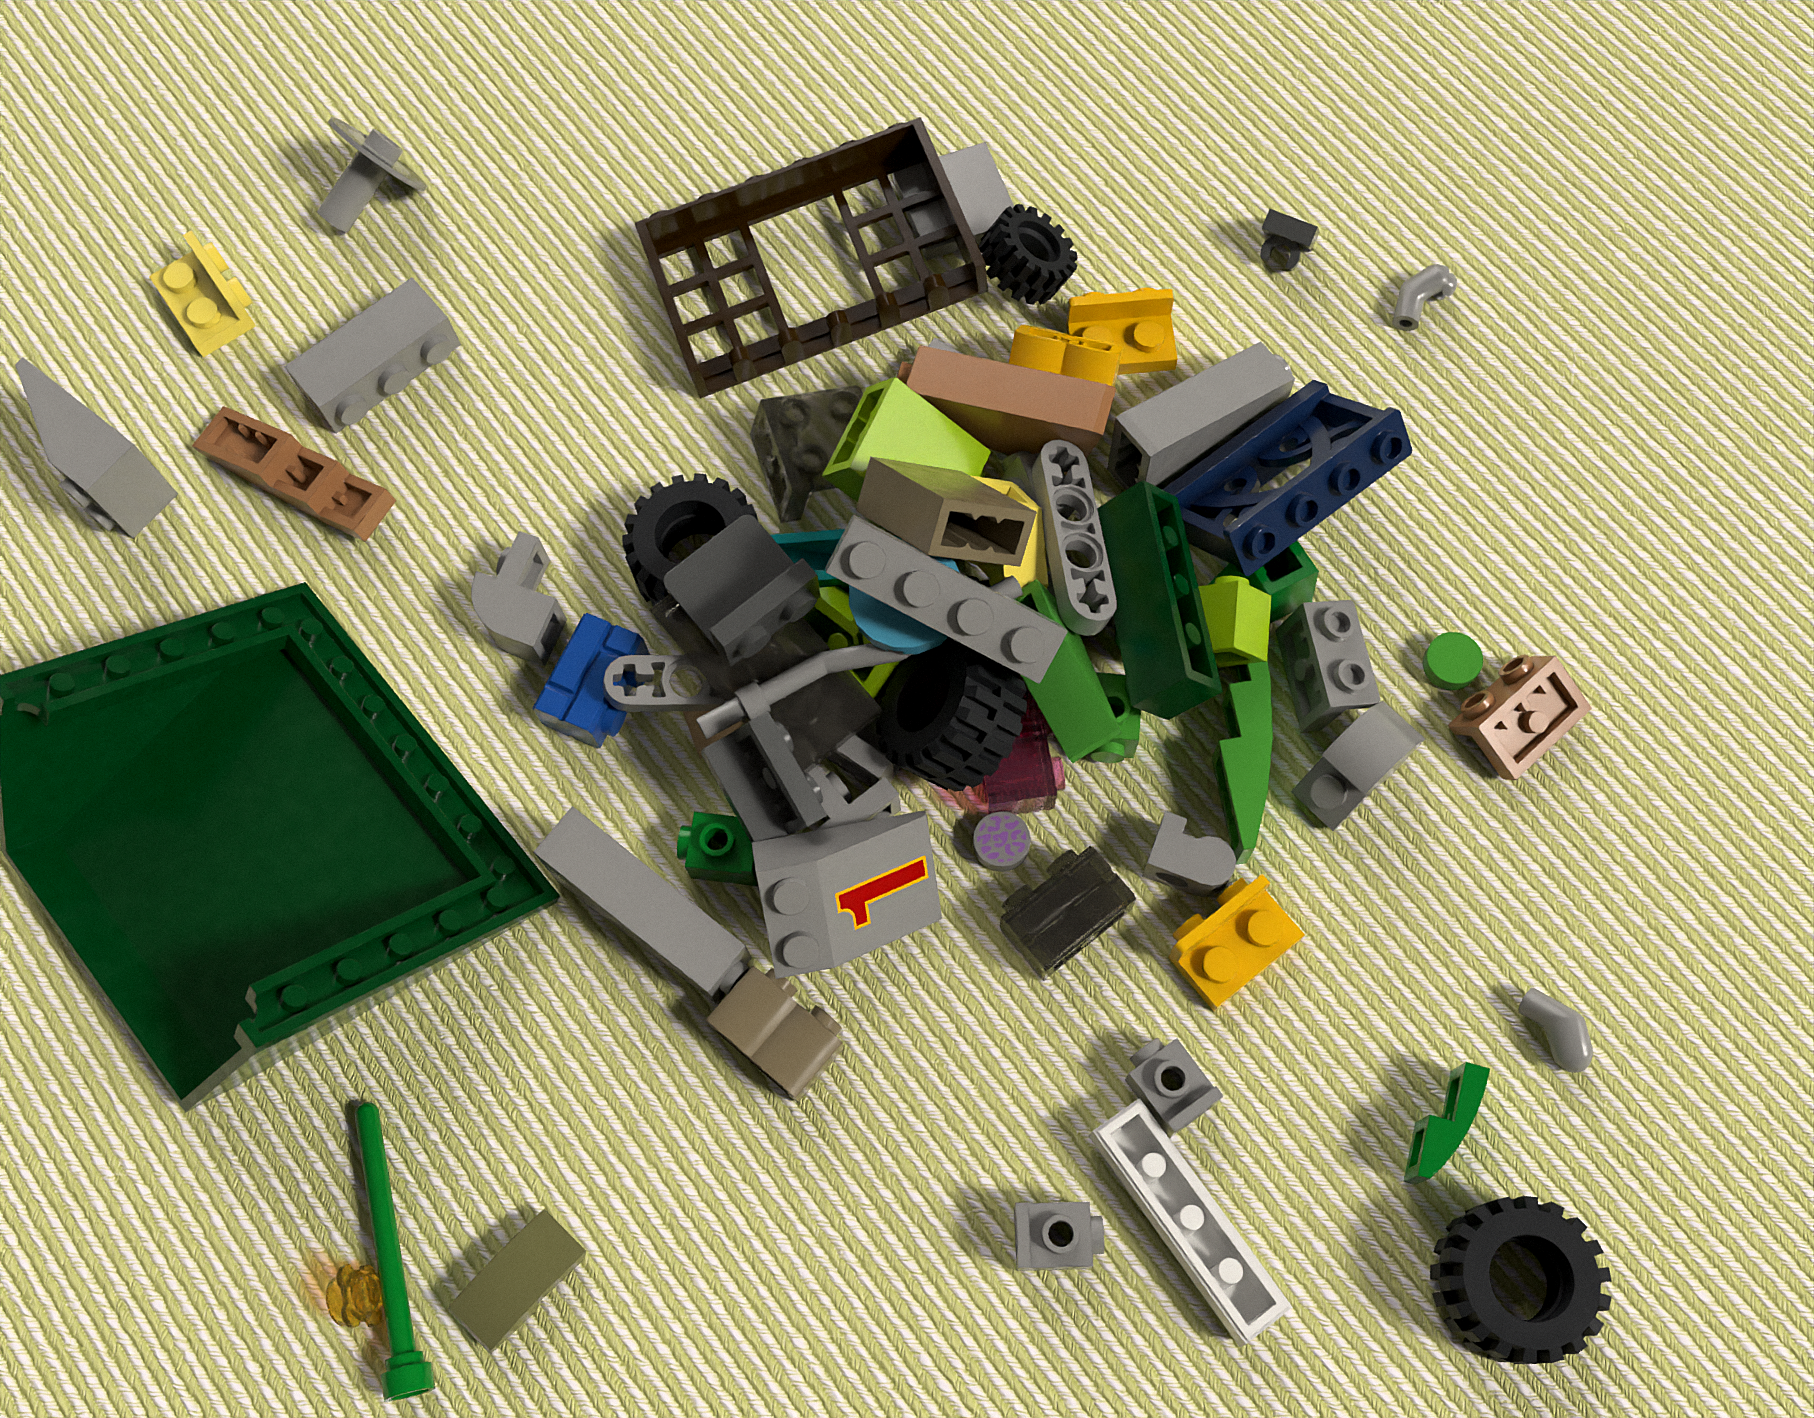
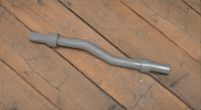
M1013 575L989 587L1012 599L1023 595L1021 586ZM872 643L819 652L760 685L753 681L734 692L736 698L700 716L696 721L705 738L708 739L745 718L751 721L767 711L770 712L771 708L769 705L827 674L902 661L913 654H903L902 651H892L890 649L885 651L875 647Z

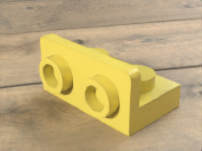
M192 230L183 234V237L193 251L153 273L149 278L194 346L205 357L253 329L256 325L245 310L253 302L237 278L234 276L226 281L221 275L229 267L212 242L202 246Z

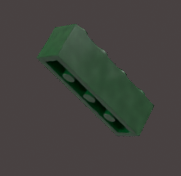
M1142 480L1098 507L1097 511L1117 600V608L1113 614L1116 627L1115 641L1121 651L1126 675V693L1131 700L1132 707L1170 720L1223 691L1178 498Z

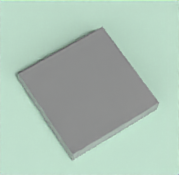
M986 142L939 156L977 244L981 242L980 239L1002 212L1009 206L1014 207ZM921 163L892 173L893 184L900 200L932 188ZM938 200L906 211L916 238L948 226ZM954 238L922 249L926 261L959 251Z

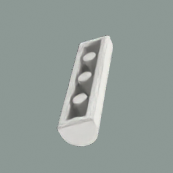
M1140 1098L1088 1135L1239 1347L1249 1343L1293 1308Z

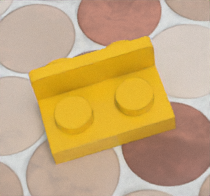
M1145 287L1132 292L1112 294L1089 292L1081 296L1069 298L1066 320L1067 334L1122 346L1123 351L1117 375L1176 369L1178 358L1171 318L1174 302L1171 289L1156 290Z
M1263 874L1250 884L1243 877L1240 878L1216 899L1222 907L1206 920L1199 913L1195 914L1172 934L1177 943L1173 946L1168 956L1169 960L1213 1011H1216L1305 936L1266 891L1270 882Z

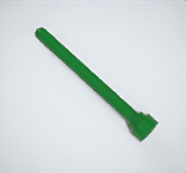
M363 1102L357 1106L354 1115L391 1358L385 1360L386 1372L380 1375L384 1402H390L430 1392L435 1389L432 1363L425 1362L423 1351H416L379 1109L372 1102Z

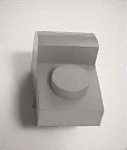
M519 531L512 546L506 547L499 557L496 569L497 577L476 571L471 588L472 604L489 635L501 649L511 655L545 667L567 618L556 598L536 592L550 562L539 537Z
M1381 701L1356 719L1324 751L1323 757L1291 792L1334 831L1377 786L1386 781L1404 763L1425 738L1389 705Z

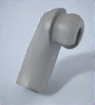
M1432 264L1401 285L1392 321L1396 328L1403 331L1415 330L1418 328L1425 300L1432 295L1434 298L1442 300L1445 298V295L1451 296L1457 287V278L1454 274L1449 273L1447 266Z
M1534 987L1531 988L1519 1005V1013L1545 1027L1552 1056L1559 1066L1571 1073L1584 1071L1590 1065L1593 1057V1047L1584 1017L1577 1011Z

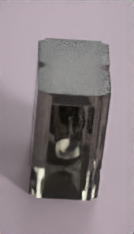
M1091 845L1079 855L1073 849L1063 853L1047 868L1046 872L1050 876L1049 879L1035 890H1032L1028 884L1022 886L1010 895L1001 906L1006 913L1000 917L999 928L1043 981L1129 913L1136 901V897L1117 873L1112 871L1111 866Z

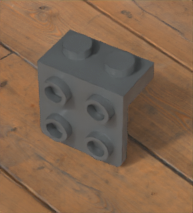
M752 515L739 517L667 572L663 580L669 594L730 667L743 657L749 658L759 652L769 642L771 635L789 621L795 622L805 616L815 606L817 599L821 597L818 576L803 558L794 564Z

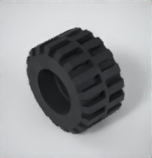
M694 473L693 481H685L682 474L671 477L672 485L663 487L661 482H658L650 487L652 496L649 499L640 496L634 503L637 515H627L624 525L628 534L622 535L623 548L626 553L625 558L642 597L646 602L651 601L654 610L663 616L670 610L673 620L681 623L686 622L688 615L669 594L663 582L666 573L678 565L667 559L671 549L680 540L690 535L711 534L716 536L743 515H752L758 520L753 505L747 504L746 495L740 489L736 488L730 491L728 481L719 477L716 478L713 484L708 483L706 474Z
M948 637L941 645L920 654H913L907 659L902 660L893 678L889 679L885 687L886 693L884 698L880 700L878 708L880 718L876 722V733L881 735L878 741L880 750L886 753L885 758L891 763L942 789H950L957 792L964 791L966 786L974 788L982 783L986 774L991 777L999 769V763L1004 757L1008 758L1013 750L1012 744L1015 738L1020 736L1023 724L1020 723L1021 717L1026 713L1027 701L1022 699L1026 693L1025 683L1019 679V673Z
M1509 1196L1466 1210L1464 1216L1453 1219L1445 1228L1449 1232L1447 1237L1438 1239L1433 1252L1440 1255L1439 1263L1430 1265V1279L1439 1280L1440 1292L1432 1293L1436 1307H1446L1450 1316L1443 1320L1451 1332H1461L1465 1336L1462 1343L1473 1352L1483 1351L1487 1353L1488 1359L1497 1362H1511L1514 1364L1554 1363L1564 1360L1563 1355L1578 1354L1588 1346L1584 1341V1337L1597 1336L1604 1323L1596 1318V1314L1598 1311H1608L1610 1309L1612 1296L1601 1293V1283L1612 1282L1609 1267L1598 1268L1594 1256L1604 1253L1598 1240L1585 1241L1581 1234L1587 1229V1226L1578 1217L1563 1218L1564 1207L1552 1201L1538 1204V1197L1521 1196L1511 1199ZM1505 1242H1514L1528 1249L1538 1259L1546 1275L1547 1294L1545 1302L1540 1311L1529 1320H1521L1506 1311L1496 1299L1490 1284L1489 1270L1492 1257L1500 1245Z

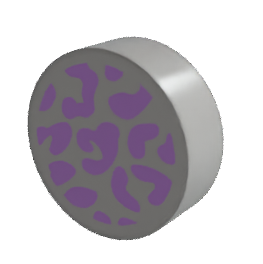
M999 811L988 814L980 820L974 831L973 848L975 855L985 867L999 872L1013 870L1024 862L1029 853L1030 832L1025 822L1013 813Z

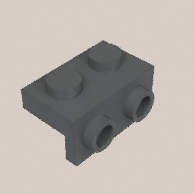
M768 711L708 745L701 751L705 763L751 843L787 836L827 816L821 805L823 796L818 784L811 775L802 772L792 754L794 745L788 731L780 722H774Z

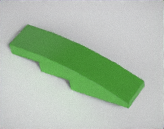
M1268 662L1235 665L1239 682L1228 685L1221 703L1229 739L1218 741L1211 758L1230 844L1236 858V865L1247 863L1256 847L1268 794L1273 741L1271 679Z

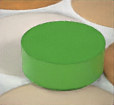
M1447 632L1437 636L1430 643L1423 656V669L1427 678L1434 685L1445 690H1460L1469 686L1480 673L1483 666V654L1479 645L1471 637L1458 632Z

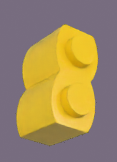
M1020 325L1014 333L1008 364L1115 387L1123 347L1101 340L1071 336L1051 329Z

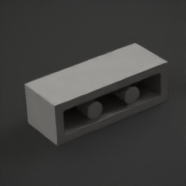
M410 278L284 367L301 393L337 434L346 426L360 421L370 409L390 395L401 392L412 379L426 369L443 362L461 343L449 318L413 278Z

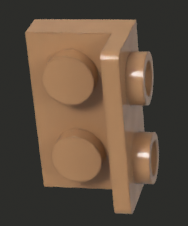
M1524 654L1511 659L1500 668L1498 672L1500 677L1490 687L1473 694L1460 706L1462 712L1448 725L1454 735L1472 736L1504 780H1517L1592 709L1556 656L1529 657Z

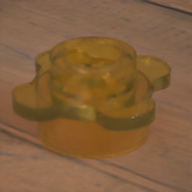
M350 1264L339 1267L336 1277L330 1280L326 1289L327 1309L333 1321L339 1326H347L348 1328L358 1327L360 1322H365L368 1327L377 1326L381 1322V1306L383 1301L380 1281L373 1267L369 1264L360 1266L359 1270H354Z

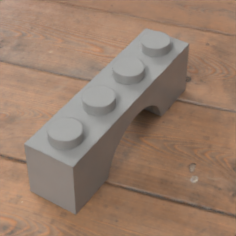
M852 515L826 565V573L1038 684L1043 679L1068 633L1058 622L1009 596L992 590L953 570L903 540L855 515Z

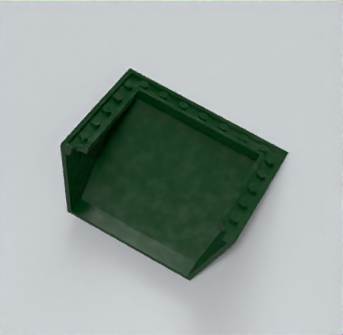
M306 582L0 675L1 852L185 1113L253 1078L554 905L560 898L559 893Z

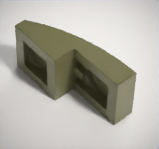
M543 1209L473 1278L449 1305L448 1311L491 1355L537 1311L539 1302L585 1259L586 1250Z

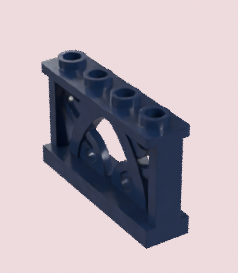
M1312 380L1162 490L1178 498L1189 544L1236 566L1239 573L1250 576L1409 457L1412 453V446L1400 410L1392 407L1381 410L1332 394L1326 383ZM1312 458L1310 466L1283 486L1259 492L1262 486L1289 466Z

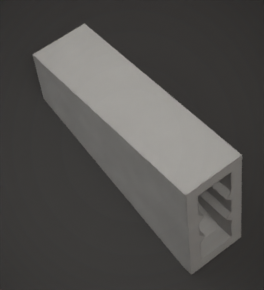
M1260 341L1124 411L1115 418L1107 467L1108 471L1125 490L1142 480L1160 489H1164L1289 398L1295 377L1292 375L1288 363L1281 356L1272 354Z
M573 806L533 852L559 884L715 1004L724 993L728 995L749 971L750 967L747 963L752 957L746 945Z

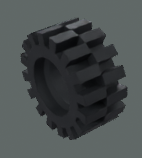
M1016 204L1013 208L1011 206L1007 207L980 239L981 242L978 248L982 253L985 264L990 266L986 271L990 280L997 277L1001 281L997 285L1000 290L1004 292L1009 288L1012 290L1011 298L1019 301L1024 296L1026 304L1034 305L1038 301L1041 305L1050 300L1073 275L1078 266L1075 263L1078 256L1076 251L1070 250L1074 245L1071 238H1063L1061 236L1065 230L1060 224L1056 227L1050 224L1052 217L1046 213L1039 217L1037 208L1029 206L1025 211L1023 204Z

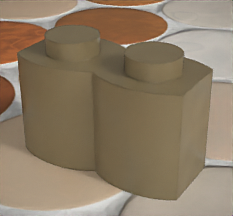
M752 966L706 1018V1021L716 1033L798 1103L843 1051V1042L837 1037L842 1027L817 1005L808 1012L793 1000L792 997L798 991L797 988L785 977L776 979L774 968L771 967L764 974L755 966Z

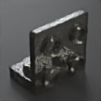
M854 385L760 400L750 437L780 523L801 520L808 499L812 497L813 492L837 488L823 478L822 474L863 396L859 386Z

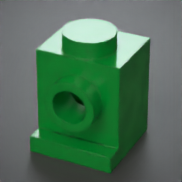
M694 811L692 826L682 825L677 841V858L679 860H686L685 868L690 878L758 886L752 843L737 817ZM712 837L728 839L726 846L720 850H711L708 848V843Z

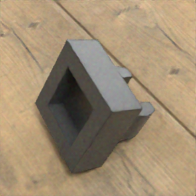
M1269 209L1261 229L1264 234L1272 237L1263 243L1260 252L1261 259L1268 262L1271 252L1275 247L1280 245L1286 246L1290 249V258L1287 261L1286 269L1293 271L1300 262L1301 252L1299 247L1312 251L1319 235L1318 226Z

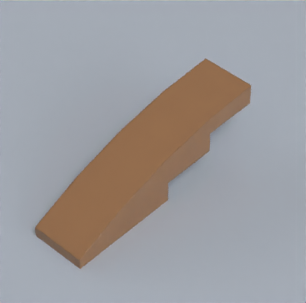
M225 406L221 408L192 445L199 453L242 479L306 514L364 542L367 541L397 501L385 488L350 474L337 460L303 447L292 434Z

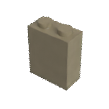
M871 456L856 511L927 555L1018 567L1021 566L1037 514L1033 509L962 471Z

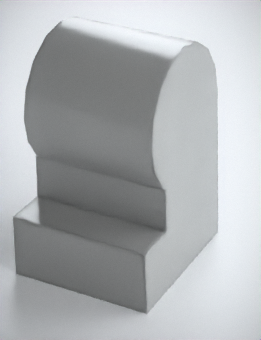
M1165 811L1142 877L1196 896L1210 897L1217 895L1224 890L1235 870L1236 858L1234 851L1227 842L1218 837L1206 836L1197 839L1183 834L1187 818Z

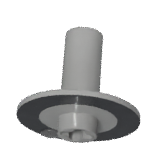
M331 117L328 123L358 151L317 210V213L339 230L348 233L388 173L417 190L423 192L426 190V183L398 159L403 153V149L376 129H372L370 134L366 135L338 118Z

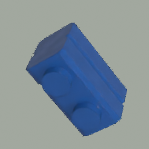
M589 613L583 614L532 708L541 723L550 729L567 736L570 735L576 740L597 749L601 748L607 735L616 736L625 721L627 711L616 709L605 698L603 692L605 671L610 663L619 657L650 655L644 639L635 632L618 625L613 626L608 621ZM625 671L621 681L613 682V685L623 687L624 695L628 696L632 687L637 688L644 685L645 682L635 681L633 672Z

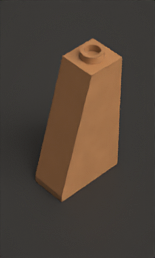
M919 345L912 364L904 361L901 362L896 376L986 448L1008 456L1020 451H1029L1031 454L1040 453L1044 445L1051 440H1063L1077 446L1087 459L1103 436L1117 389L1103 383Z

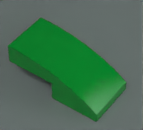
M1465 1062L1450 1071L1442 1117L1428 1115L1415 1122L1404 1182L1416 1185L1431 1179L1458 1149L1478 1112L1486 1089L1490 1068Z

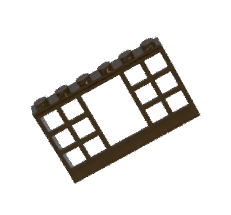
M921 117L905 123L893 124L884 131L859 140L847 141L838 148L811 158H801L789 166L765 175L752 176L743 183L716 193L704 194L697 200L670 210L655 212L650 217L635 222L683 358L700 398L988 292L985 261ZM921 163L932 188L897 200L887 175ZM877 179L888 205L853 217L843 191ZM833 195L875 298L844 310L833 311L826 317L799 327L788 328L749 226ZM938 200L948 226L914 239L903 212ZM893 217L904 243L869 255L858 229ZM739 230L749 256L714 269L705 242ZM954 238L965 265L941 274L930 275L920 250ZM695 246L704 273L669 285L660 259ZM909 255L920 282L893 292H884L874 267ZM754 268L764 295L728 307L719 281ZM710 285L719 311L683 324L674 297ZM769 307L779 333L744 347L734 319ZM724 323L733 349L729 353L698 364L688 336Z

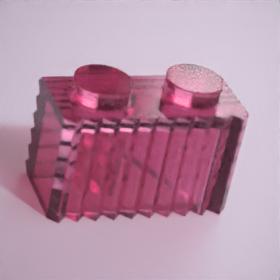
M1029 689L1026 690L1022 698L1027 701L1026 713L1021 717L1020 723L1023 724L1020 736L1016 737L1012 744L1013 750L1008 758L1004 757L1001 760L999 769L991 777L986 774L983 778L982 785L987 815L999 811L1017 815L1020 813L1027 814L1032 811L1051 810L1055 808L1057 791L1065 790V775L1061 757H1051L1047 738L1056 736Z

